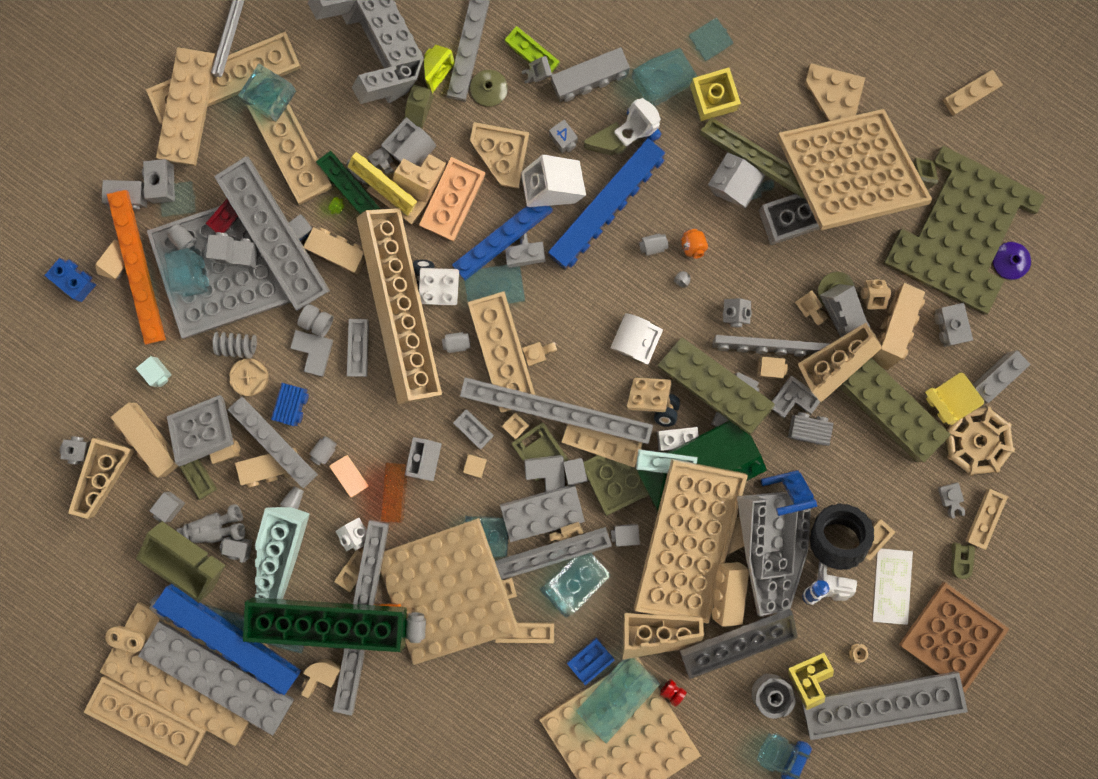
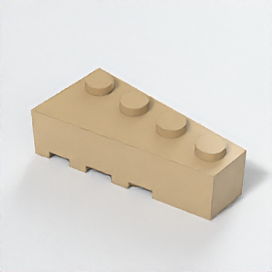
M903 283L896 290L887 311L890 316L887 315L880 329H883V332L880 333L877 339L882 349L871 357L879 366L886 370L890 369L900 360H904L907 356V345L914 336L912 332L913 327L919 321L918 312L925 303L923 299L925 292L906 283Z
M92 438L68 514L87 519L94 517L136 451L135 448L101 438Z

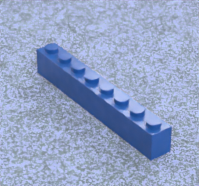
M648 138L549 250L548 256L566 270L568 266L572 268L578 261L576 257L580 253L584 254L591 246L589 242L593 238L596 240L603 231L601 229L605 224L610 225L615 219L614 214L617 210L622 211L628 204L626 200L638 193L640 190L638 186L642 182L646 183L653 175L651 173L655 167L658 169L664 163L665 152Z
M173 584L164 589L153 605V608L156 609L159 615L173 620L174 625L179 628H185L193 638L203 640L208 648L219 651L226 660L234 661L241 670L252 673L259 682L267 683L278 694L282 693L285 695L302 671L262 643L243 642V631L202 603H198Z

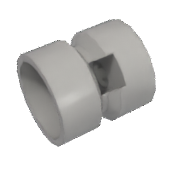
M307 304L299 316L297 325L306 330L312 329V333L323 338L329 331L334 316L325 311L320 313L319 308Z

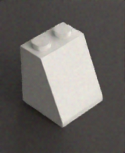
M542 154L521 172L527 207L575 204L586 196L582 170L578 160Z

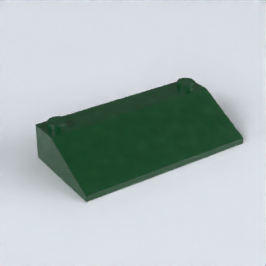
M730 420L667 452L697 457V464L745 473L748 475L746 481L767 471L752 436ZM637 470L658 514L668 473Z

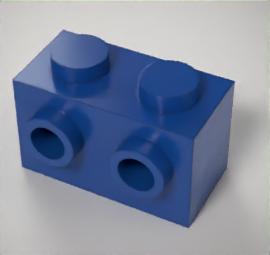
M59 258L44 276L72 299L82 302L96 286L91 281L93 277L85 271L80 272L77 269L78 265L72 260L68 259L66 261Z

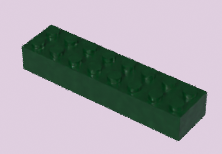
M252 597L245 601L243 642L401 652L405 647L407 607Z

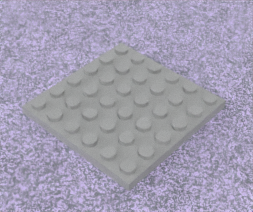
M220 206L147 230L182 339L291 303L259 249L256 269L218 265L206 258L208 236L216 235V232L205 223ZM240 218L226 232L228 237L234 238V241H241V238L253 240ZM179 224L181 227H185L196 240V247L192 252L181 253L169 240L167 232L174 225Z

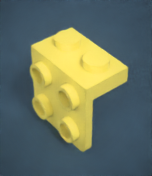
M959 373L938 388H930L925 392L928 396L926 398L927 402L931 407L935 406L939 411L937 415L940 420L950 425H953L984 405L983 398L964 373Z

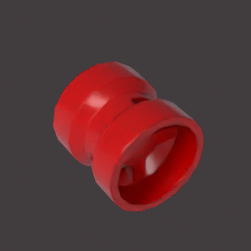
M669 679L660 691V695L663 698L669 699L674 707H677L682 702L687 693L682 687L676 686V682L672 679Z

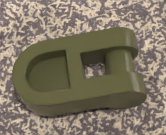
M953 543L951 547V572L957 578L967 579L973 572L975 547L969 544L961 546L960 543ZM961 553L966 555L965 559H961Z

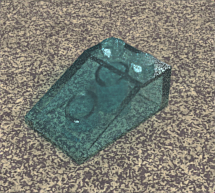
M680 48L643 63L633 69L632 79L643 97L654 107L689 87L692 79L698 77Z
M588 553L569 560L540 590L559 612L567 618L573 615L611 575L592 553Z

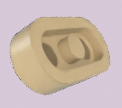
M115 626L109 629L105 636L106 642L110 646L132 653L142 650L146 644V637L143 633L122 626ZM113 634L117 635V640L113 639ZM132 640L136 641V646L132 645Z

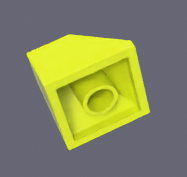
M436 44L432 49H428L424 55L425 80L432 94L455 64L452 51Z

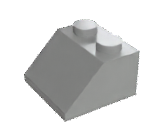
M727 153L708 186L715 196L746 208L765 175L746 160Z

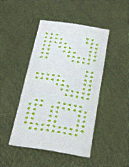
M880 549L878 551L873 622L908 625L913 551Z

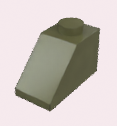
M413 84L407 100L404 119L407 117L421 129H423L434 98L431 90Z
M617 122L584 140L585 149L610 156L615 153L617 155L621 154L627 149V146L614 133L620 127Z

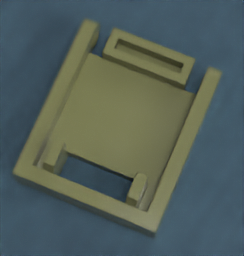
M544 422L511 443L523 462L524 459L558 455L563 456V461H569ZM538 431L541 438L525 447L522 441Z

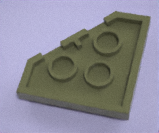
M599 455L583 462L586 475L606 516L648 496L636 468Z

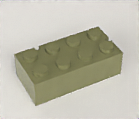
M163 521L147 533L142 544L143 546L136 558L198 603L203 601L213 591L226 566L213 556L208 557L206 551Z

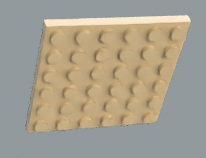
M884 109L778 133L777 139L820 230L928 205L932 201L927 188Z
M479 518L384 551L381 574L392 604H401V607H407V618L409 613L419 612L423 613L426 619L425 639L421 640L420 643H410L405 638L413 665L519 631Z
M639 657L626 661L540 718V722L576 779H667L701 756L665 698L660 695V690Z

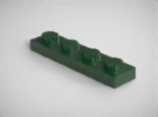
M331 150L316 161L319 168L359 215L366 210H381Z

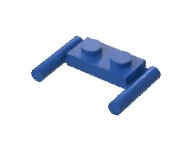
M798 470L761 479L762 486L782 482L794 503L776 508L778 516L817 507L813 493Z

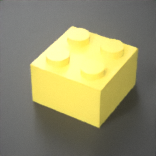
M730 68L692 79L690 88L701 121L737 111L741 102Z

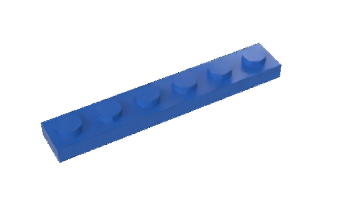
M526 206L453 263L452 267L459 270V275L464 281L552 213V208L550 206Z

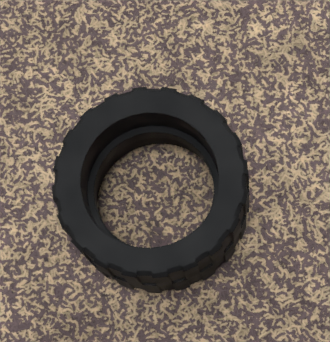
M832 504L824 508L817 515L810 533L809 542L814 556L822 564L837 570H848L864 561L874 541V527L867 514L859 508L850 504ZM834 524L844 525L857 535L859 546L848 550L837 548L826 539L823 530L825 527Z

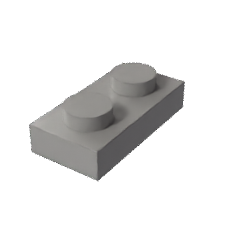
M467 409L453 422L480 450L494 437Z

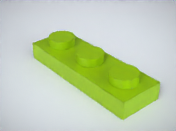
M517 26L504 40L509 47L529 63L540 57L547 56L551 72L560 64L559 60Z

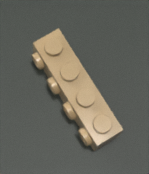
M127 403L111 416L116 429L125 435L126 442L135 448L137 456L146 462L153 476L157 478L166 477L178 467L175 463L172 447L137 403Z

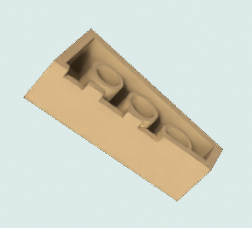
M864 323L798 363V366L811 392L822 402L882 349V346L867 323Z
M625 613L623 619L622 660L685 649L701 643L704 637L703 618Z

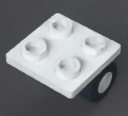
M429 260L414 261L413 268L417 276L416 281L421 303L457 305L459 270L438 269Z

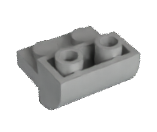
M407 117L381 145L399 164L404 158L417 166L436 148V144L430 136Z

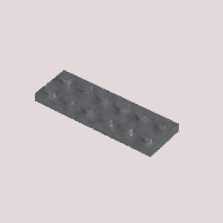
M791 609L780 611L770 617L762 618L749 625L741 626L736 630L725 632L720 636L707 639L704 642L681 650L680 653L689 679L798 638Z

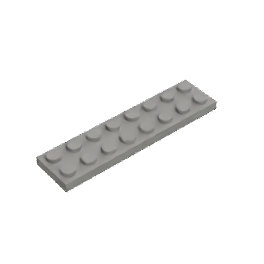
M246 156L214 176L295 310H300L330 291L250 158Z
M162 621L157 623L138 655L140 658L272 736L277 731L295 700L287 694L283 695L282 693L274 692L270 685L259 682L253 674L241 670L236 664L226 660L224 657Z
M958 671L825 695L824 703L809 710H806L802 702L810 740L968 712Z

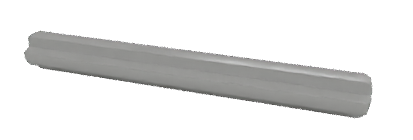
M232 0L211 70L215 77H222L244 0Z

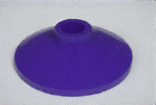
M1007 242L999 247L992 261L993 267L998 275L1005 279H1019L1029 271L1031 256L1023 245L1016 242ZM1013 256L1017 259L1016 263L1012 260Z

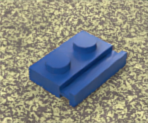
M596 637L572 657L567 664L583 684L587 685L615 659Z

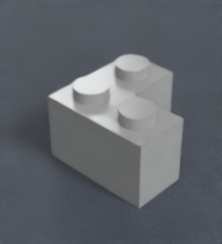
M221 232L208 236L207 259L218 265L256 269L258 247L253 243V240L241 238V241H234V238L228 237V234Z

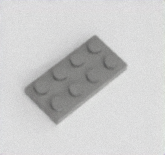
M575 484L500 504L510 542L557 530L576 522H585Z

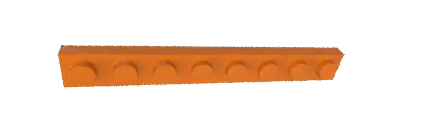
M128 190L109 193L107 198L144 343L151 344L164 341L166 338Z

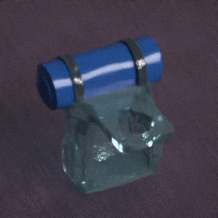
M769 733L760 749L757 761L760 762L759 765L771 772L774 770L782 774L781 779H800V774L810 758L812 748L804 741H797L796 745L788 743V739L777 733Z

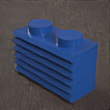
M281 383L271 420L292 426H297L298 423H301L303 419L302 407L303 404L306 405L309 397L307 389Z

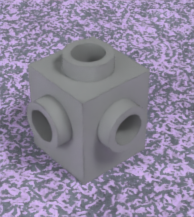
M741 298L724 299L723 322L729 323L731 327L736 328L742 327V324H750V317L752 315L751 301Z
M71 436V440H63L60 446V459L68 460L67 463L80 464V461L85 462L91 442L83 441V437Z

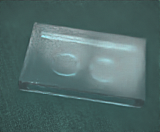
M507 265L479 269L465 280L468 302L500 292H505L508 304L525 301L520 266L508 268Z

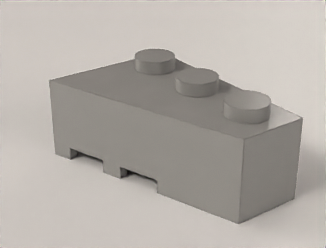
M838 284L820 295L840 337H843L864 323H867L870 327L866 321L854 286Z

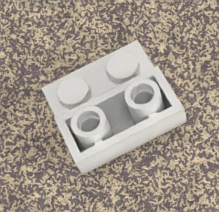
M625 313L610 348L625 356L648 364L663 329L643 318Z

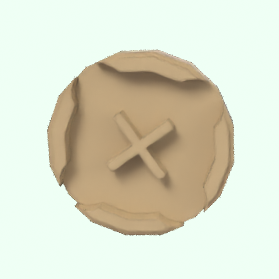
M255 359L239 360L233 365L229 373L231 387L235 392L243 396L258 395L268 384L269 376L266 367Z

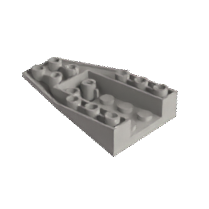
M787 492L737 496L746 560L757 614L763 616L788 610L791 608L808 553L811 508L778 516L776 508L794 504Z

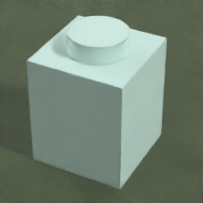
M150 356L136 368L146 382L153 387L165 385L171 376V373L162 362L153 356Z

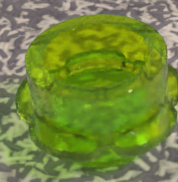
M335 197L331 201L328 210L331 211L332 215L335 213L340 214L345 207L343 199L340 200L338 197Z

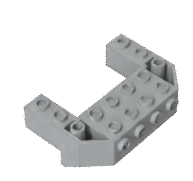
M394 0L308 1V5L316 20L342 15L347 25L360 22L384 69L358 75L352 89L360 104L382 98L391 103L409 92L417 80L424 58L414 41L413 35L409 32L404 18L400 15Z

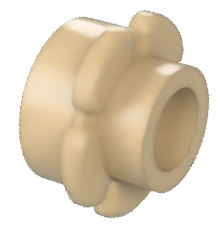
M856 643L851 646L849 656L857 663L864 662L869 655L868 649L865 645Z

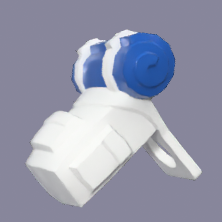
M644 98L637 99L627 110L626 114L628 117L626 123L614 132L625 146L642 137L649 138L654 142L662 134L658 129L661 120L659 113ZM632 129V137L625 138L622 135V131Z
M819 561L817 581L804 590L802 597L808 605H814V603H817L824 597H832L835 601H847L855 594L857 581L827 575V565Z

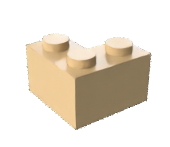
M430 154L421 167L403 158L394 173L393 181L406 193L426 203L440 181L446 163Z

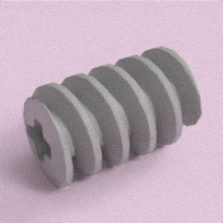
M218 332L214 334L213 350L216 356L223 354L225 357L229 355L236 357L238 355L239 358L246 357L251 359L255 353L257 346L256 335H253L252 339L249 340L248 334H245L244 339H242L239 333L236 339H234L233 333H230L228 338L225 332L221 334V337H219Z

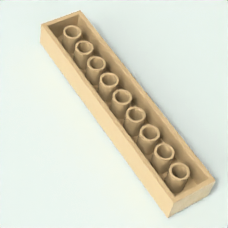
M400 208L366 210L356 217L397 403L399 405L432 399L442 395L401 210Z

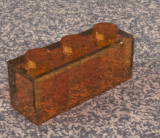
M389 462L385 465L381 521L398 523L404 521L407 484L405 471L407 464Z

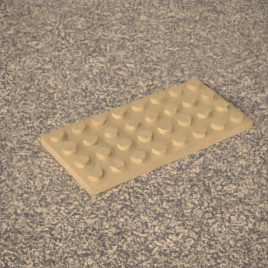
M671 459L634 605L635 611L664 616L703 618V623H709L715 599L716 574L719 564L725 563L739 510L737 496L743 495L748 475Z
M139 602L129 617L125 628L143 633L147 642L157 623L162 620L149 609V606ZM166 620L162 621L168 624L169 626L173 627L174 629L178 630L179 632L190 637L191 639L195 640L196 642L207 647L206 642H204L201 639L193 638L189 634L188 630H186L185 628H179L176 625H174L173 620H171L169 623ZM132 640V645L136 646V641ZM115 647L112 648L100 673L206 729V731L234 746L239 743L249 721L140 658L138 655L141 650L132 653ZM212 650L213 652L222 656V653H220L219 651Z

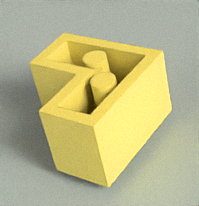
M825 653L788 668V675L806 710L825 702V695L818 683L833 677L834 673Z

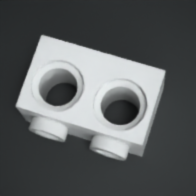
M698 428L657 431L659 451L675 449L698 437Z

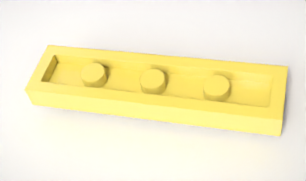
M357 152L351 157L348 165L349 169L397 208H400L407 216L413 211L417 201L410 194L402 190L397 183L391 181L381 170L375 168L365 157H362Z

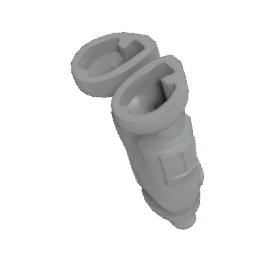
M237 504L230 505L227 514L223 516L219 513L206 515L202 519L185 524L182 528L176 530L193 543L219 542L224 540L225 536H232L234 540L238 541L245 536V526L243 523L222 528L223 524L243 521V514Z

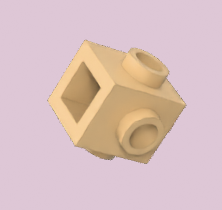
M866 280L864 288L861 289V299H864L866 308H887L891 290L887 287L885 280Z

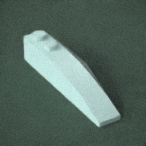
M292 507L265 508L255 543V550H257V558L255 559V567H257V576L255 577V585H257L256 598L283 599L299 553L309 513Z

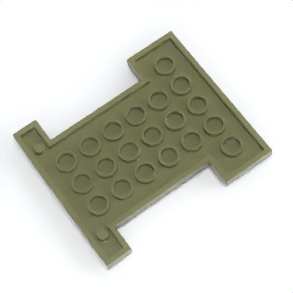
M942 146L934 163L935 166L949 172L925 223L918 237L903 229L899 230L883 264L986 315L989 313L1004 282V279L988 272V269L1019 207L1032 214L1038 213L1045 196Z

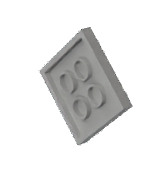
M221 395L167 416L175 463L179 467L234 445L224 398Z

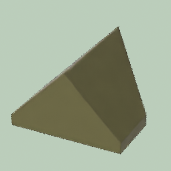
M915 158L913 164L928 190L938 182L935 163L931 160Z

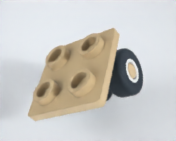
M634 378L627 408L628 410L654 411L655 422L661 426L670 427L677 422L678 415L675 410H679L680 399L676 395L670 394L671 380Z

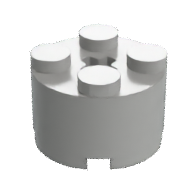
M764 674L754 683L751 697L754 704L765 716L777 719L787 716L795 706L794 691L782 677L775 674Z

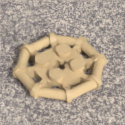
M990 406L976 409L953 425H949L946 429L951 434L946 439L948 460L956 463L969 476L1000 472L1002 465L1015 452L1011 434L1012 424L995 413ZM982 416V421L973 422L971 417ZM992 419L999 427L995 428L989 423V420ZM964 420L967 425L960 433L956 430ZM1001 432H1003L1005 445H1002L1001 441H999ZM982 436L984 444L977 445L976 438ZM954 437H959V450L955 449ZM999 450H1002L1003 452L1000 454L997 460H995L993 457L997 454ZM965 454L972 460L968 464L959 456ZM987 460L989 465L978 466V461Z

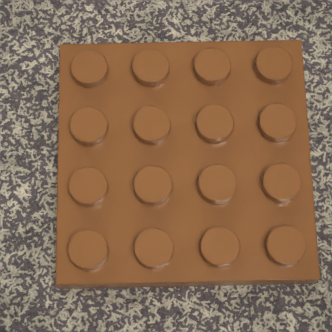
M942 582L899 645L938 674L958 671L963 692H966L1009 628L950 585Z

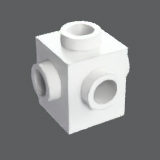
M357 518L336 530V533L346 551L352 548L356 551L364 546L367 529L360 518Z

